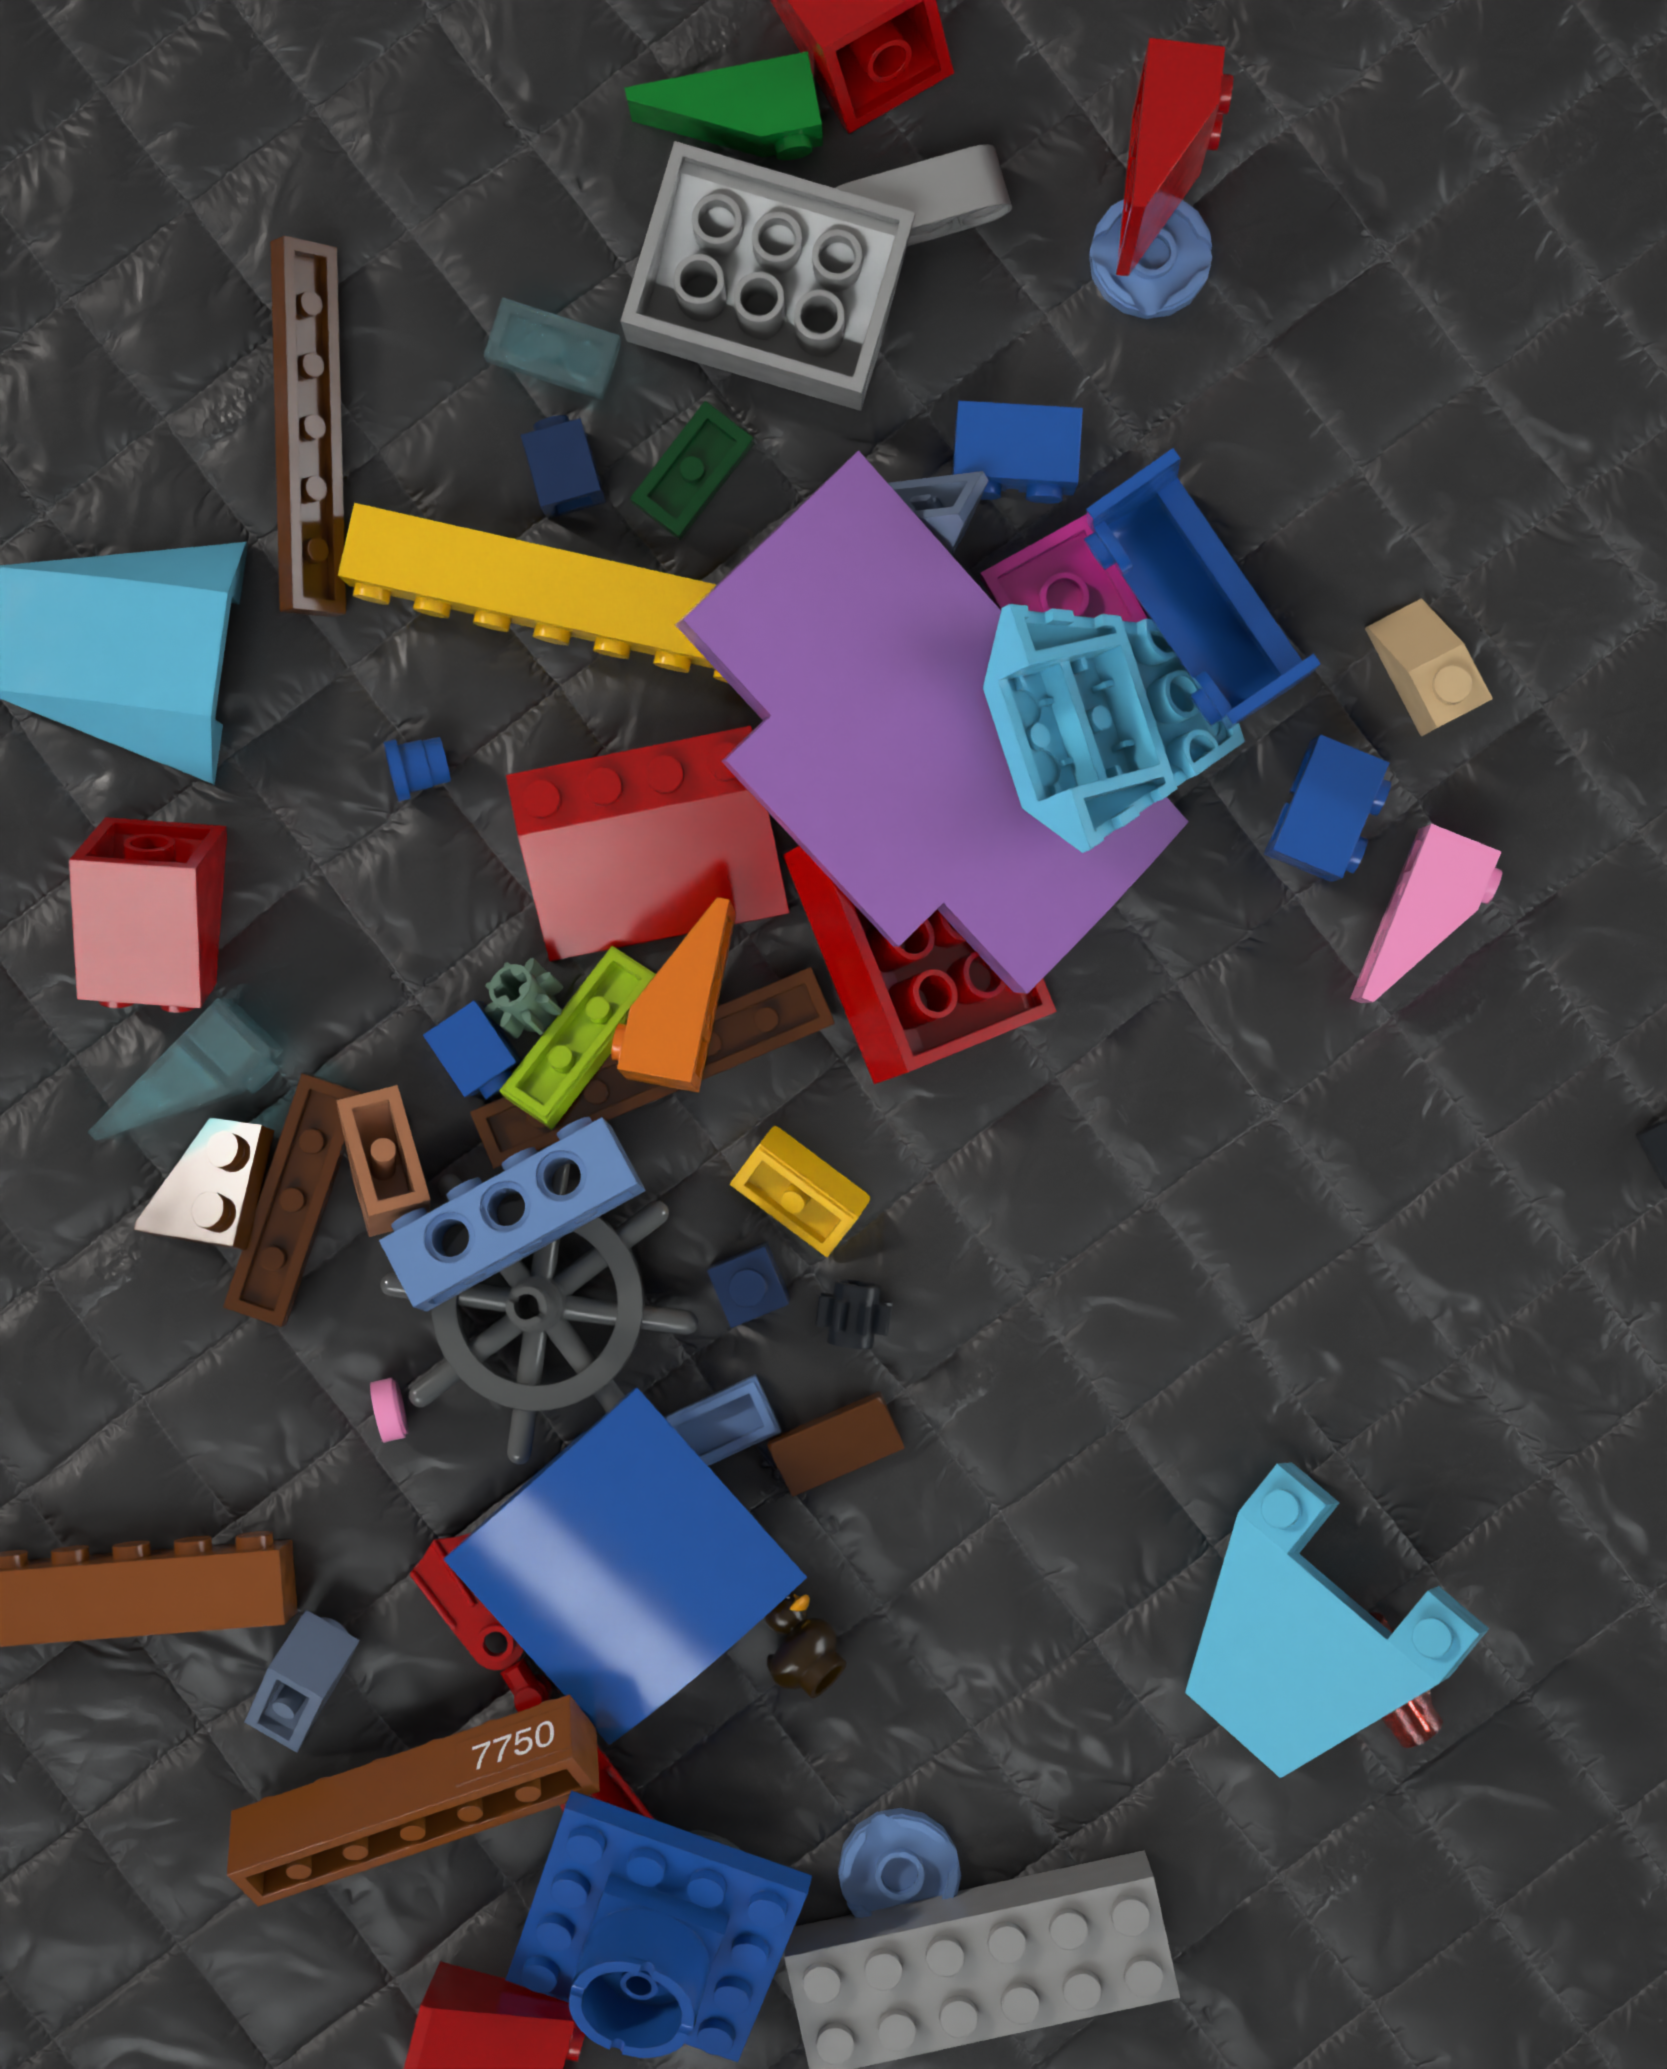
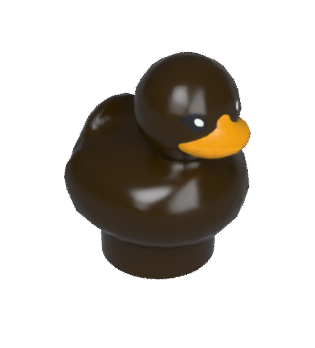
M791 1592L765 1616V1621L771 1630L778 1634L788 1635L775 1654L767 1656V1668L774 1682L780 1687L786 1689L802 1688L811 1698H816L833 1685L844 1671L847 1663L836 1652V1633L831 1624L823 1619H807L806 1609L810 1602L809 1595L798 1596Z

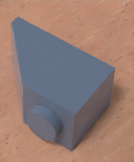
M305 1610L269 1665L244 1723L297 1753L346 1670L360 1640L348 1634L347 1630L339 1622L327 1617H318Z

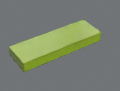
M611 946L562 1009V1013L554 1019L499 1090L501 1094L511 1103L552 1130L609 1057L617 1025L619 1023L627 1024L630 1007L656 974Z

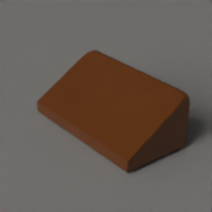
M881 1391L770 1438L767 1443L769 1451L792 1497L905 1448Z

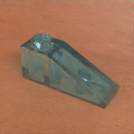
M217 998L105 1113L88 1133L96 1141L114 1139L240 1095L246 1089L254 1094L278 1071L279 1067L273 1061L284 1049L233 999Z

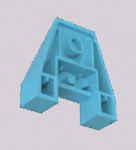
M1292 1462L1277 1463L1237 1514L1185 1691L1191 1699L1279 1778L1284 1777L1449 1678L1489 1630L1478 1618L1441 1587L1437 1586L1427 1590L1396 1630L1391 1633L1299 1554L1340 1502Z

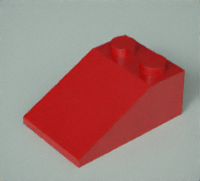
M1149 38L1132 112L1116 275H1130L1200 176L1206 151L1218 150L1223 114L1227 115L1229 111L1234 76L1231 74H1223L1224 46Z

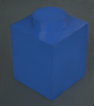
M474 1000L423 1034V1036L463 1096L470 1097L481 1092L487 1100L500 1092L499 1090L512 1075L511 1070L519 1066L523 1060L501 1027L485 1013L484 1008L486 1005L484 1002Z

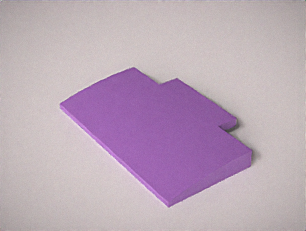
M857 451L685 614L675 626L763 720L721 762L892 946L899 947L927 918L938 910L1013 992L1028 994L1121 898L1189 821L1165 797L1140 812V816L1124 827L1116 829L1104 837V841L1082 853L1022 809L983 691L1001 610L860 451Z

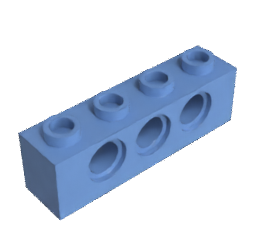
M590 1117L578 1119L557 1133L560 1141L542 1151L537 1152L535 1147L524 1149L507 1158L501 1164L504 1171L483 1183L479 1177L473 1178L451 1189L446 1194L449 1202L427 1213L425 1208H419L395 1220L391 1224L394 1232L380 1239L379 1242L412 1306L427 1312L646 1191L611 1125L602 1117L592 1122ZM565 1164L578 1165L581 1179L577 1188L566 1195L555 1194L552 1188V1177L555 1171ZM521 1194L525 1202V1211L522 1218L513 1225L502 1226L497 1217L499 1203L508 1195ZM464 1224L469 1232L468 1245L459 1255L448 1257L442 1247L443 1236L450 1227Z

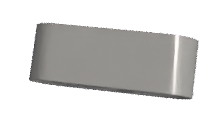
M989 144L968 147L851 181L835 188L915 212V219L907 246L995 221L1005 216L1012 209L996 149L993 145Z

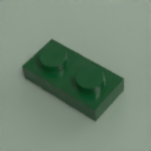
M704 401L630 497L631 503L677 539L681 540L755 444L754 438L708 402Z

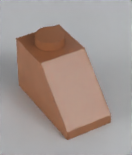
M398 1085L336 1100L352 1178L368 1236L372 1237L393 1231L391 1224L413 1210L425 1208L427 1213H429L430 1196Z

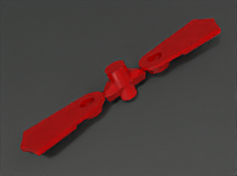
M471 1533L457 1537L434 1539L423 1558L410 1572V1577L477 1663L490 1670L505 1669L500 1674L514 1695V1705L518 1712L549 1700L552 1694L550 1682L542 1675L533 1674L524 1658L518 1661L524 1649L443 1560ZM491 1632L502 1633L508 1642L507 1649L502 1653L490 1651L485 1642L487 1634ZM597 1745L600 1792L588 1796L654 1819ZM566 1803L560 1805L562 1812H564Z

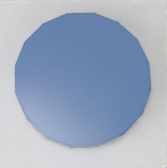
M1123 200L1109 208L1096 226L1089 252L1092 279L1103 298L1124 314L1144 319L1170 316L1189 305L1206 283L1212 261L1210 231L1199 212L1182 200L1130 275H1116Z
M904 1808L876 1812L857 1824L843 1844L838 1865L842 1895L855 1918L872 1916L871 1911L941 1895L942 1900L953 1898L958 1894L961 1880L957 1849L944 1827L925 1813Z

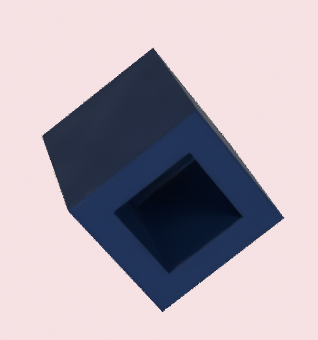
M567 415L548 417L536 422L533 425L534 431L521 434L540 507L547 519L606 503L588 435L581 418L570 421Z
M768 1241L715 1262L707 1269L731 1328L789 1305L791 1297Z

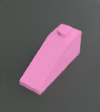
M1434 824L1419 828L1350 999L1359 1003L1374 1002L1479 909L1481 902L1489 904L1497 891L1502 877V870L1495 868L1501 851Z

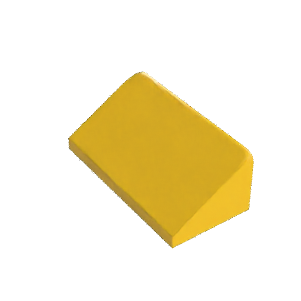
M772 1126L729 1184L825 1257L831 1254L870 1201V1196L864 1190L777 1126Z

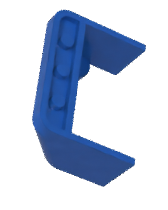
M1172 448L1086 508L1087 523L1093 533L1086 537L1084 541L1104 570L1115 565L1199 688L1190 697L1210 726L1221 720L1226 728L1230 729L1309 677L1321 663L1314 653L1302 661L1178 479L1181 458Z

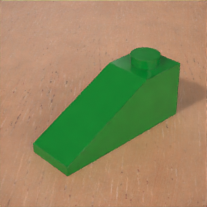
M808 51L624 87L632 122L759 157L776 155L779 160L799 159L809 155L814 147L823 146L822 121Z

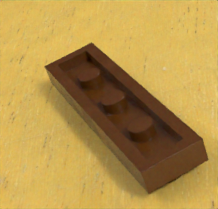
M301 1073L256 1207L247 1249L241 1252L223 1308L279 1327L287 1325L346 1149L336 1100L365 1092L308 1073Z

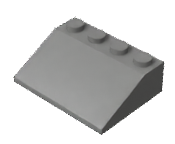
M674 141L620 321L626 341L861 411L880 350L914 223L915 212Z

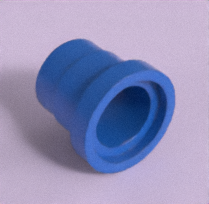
M440 737L423 741L420 739L397 745L396 739L383 742L398 802L411 799L410 793L451 782L449 767Z

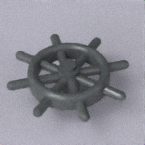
M570 1164L559 1167L552 1177V1188L557 1195L567 1194ZM446 1174L438 1182L439 1193L446 1202H449L446 1194L454 1187L463 1183L454 1174ZM524 1199L498 1206L497 1217L502 1226L513 1225L522 1218L525 1211ZM659 1200L652 1201L616 1229L600 1216L577 1228L573 1232L585 1238L593 1247L557 1275L556 1268L560 1238L534 1252L531 1272L522 1260L501 1270L500 1273L511 1287L478 1283L432 1309L434 1331L446 1361L412 1386L409 1392L411 1403L417 1407H425L462 1380L483 1397L495 1403L513 1408L507 1456L512 1463L517 1465L526 1463L531 1457L537 1411L563 1408L578 1403L591 1395L597 1399L606 1413L625 1397L613 1379L631 1357L642 1330L690 1335L697 1330L699 1325L698 1318L692 1311L645 1305L643 1279L631 1248L668 1219V1206ZM466 1226L446 1250L445 1254L448 1257L457 1256L466 1249L469 1242V1232ZM609 1266L615 1281L618 1301L571 1295ZM395 1272L388 1273L382 1278L380 1286L386 1296L409 1299ZM461 1306L503 1311L506 1314L470 1341L463 1324ZM568 1320L615 1326L608 1344L598 1358L594 1356ZM523 1332L517 1380L499 1373L485 1361ZM547 1335L578 1375L559 1382L541 1384Z

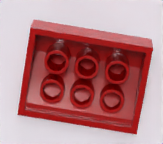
M751 726L506 775L517 835L550 962L607 951L611 946L617 949L687 935L717 897L730 900L736 912L734 925L790 914L770 813L721 762L753 731Z
M800 846L783 855L874 1085L1057 1012L1044 978L1028 994L1013 992L938 910L927 918L899 947L892 946Z

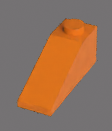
M718 897L715 899L632 1004L627 1024L619 1023L617 1025L612 1041L611 1058L618 1061L617 1069L627 1080L699 1093L736 919V912L729 899Z

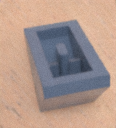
M983 471L890 482L888 484L953 556L968 529L989 480Z

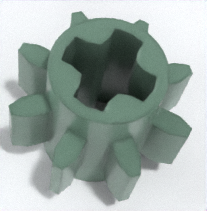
M530 958L525 966L508 962L504 963V967L493 976L491 982L486 983L485 987L489 990V995L493 1002L484 1008L485 1013L498 1025L500 1024L515 1039L522 1034L523 1030L537 1032L539 1035L543 1034L544 1029L553 1022L556 1015L562 1013V1009L558 1006L554 995L564 988L563 985L534 958Z

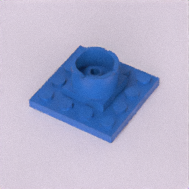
M571 1790L506 1981L568 2002L573 2020L589 2039L609 2050L612 2047L618 2048L623 2055L637 2058H655L670 2054L681 2048L683 2044H687L709 2054L738 2062L808 1895L812 1875Z

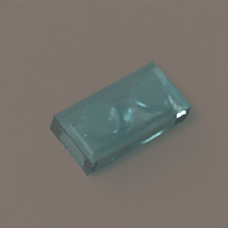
M502 297L483 356L488 363L603 400L622 341L620 335Z

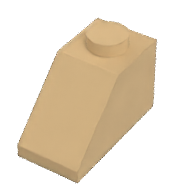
M1422 598L1365 628L1421 737L1493 699L1465 644Z

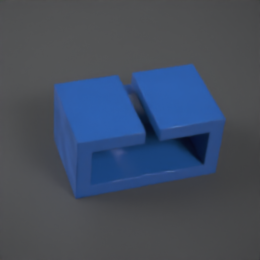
M958 400L952 475L983 471L989 481L980 500L1001 498V491L1006 492L1007 489H1015L1018 492L1026 493V500L1030 502L1044 504L1062 502L1063 495L1073 496L1078 485L1083 408Z
M1320 734L1308 744L1289 793L1294 794L1290 804L1284 803L1264 855L1330 882L1342 879L1345 871L1354 873L1362 860L1368 843V839L1360 836L1369 814L1377 816L1380 813L1391 788V782L1383 779L1390 762Z

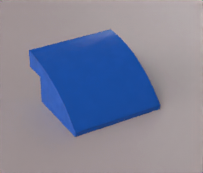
M638 1388L632 1389L588 1431L581 1432L443 1558L565 1696L569 1694L596 1727V1731L609 1745L648 1717L702 1673L807 1578Z

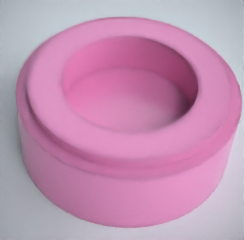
M391 1377L371 1382L370 1391L373 1410L383 1443L406 1438L408 1422L397 1380Z

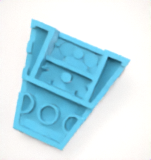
M239 542L0 565V699L215 785L223 724L218 722L215 716L231 603L240 604L248 543Z
M1008 604L1002 607L983 691L1022 809L1080 852L1084 853L1104 841V837L1140 816L1139 813L1147 807L1164 799L1177 790V786L1187 779L1197 776L1245 742L1239 723L1227 729L1221 720L1212 726L1205 720L1190 697L1199 688L1152 619L1128 622L1122 621L1121 616L1101 614L1091 618L1074 616L1072 610L1052 608L1046 612L1028 611V606L1017 604Z

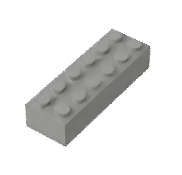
M1145 1850L960 1890L957 1896L942 1900L941 1895L871 1911L872 1916L855 1918L853 1914L795 1926L784 1950V1959L809 2069H856L1180 1998L1155 1880Z

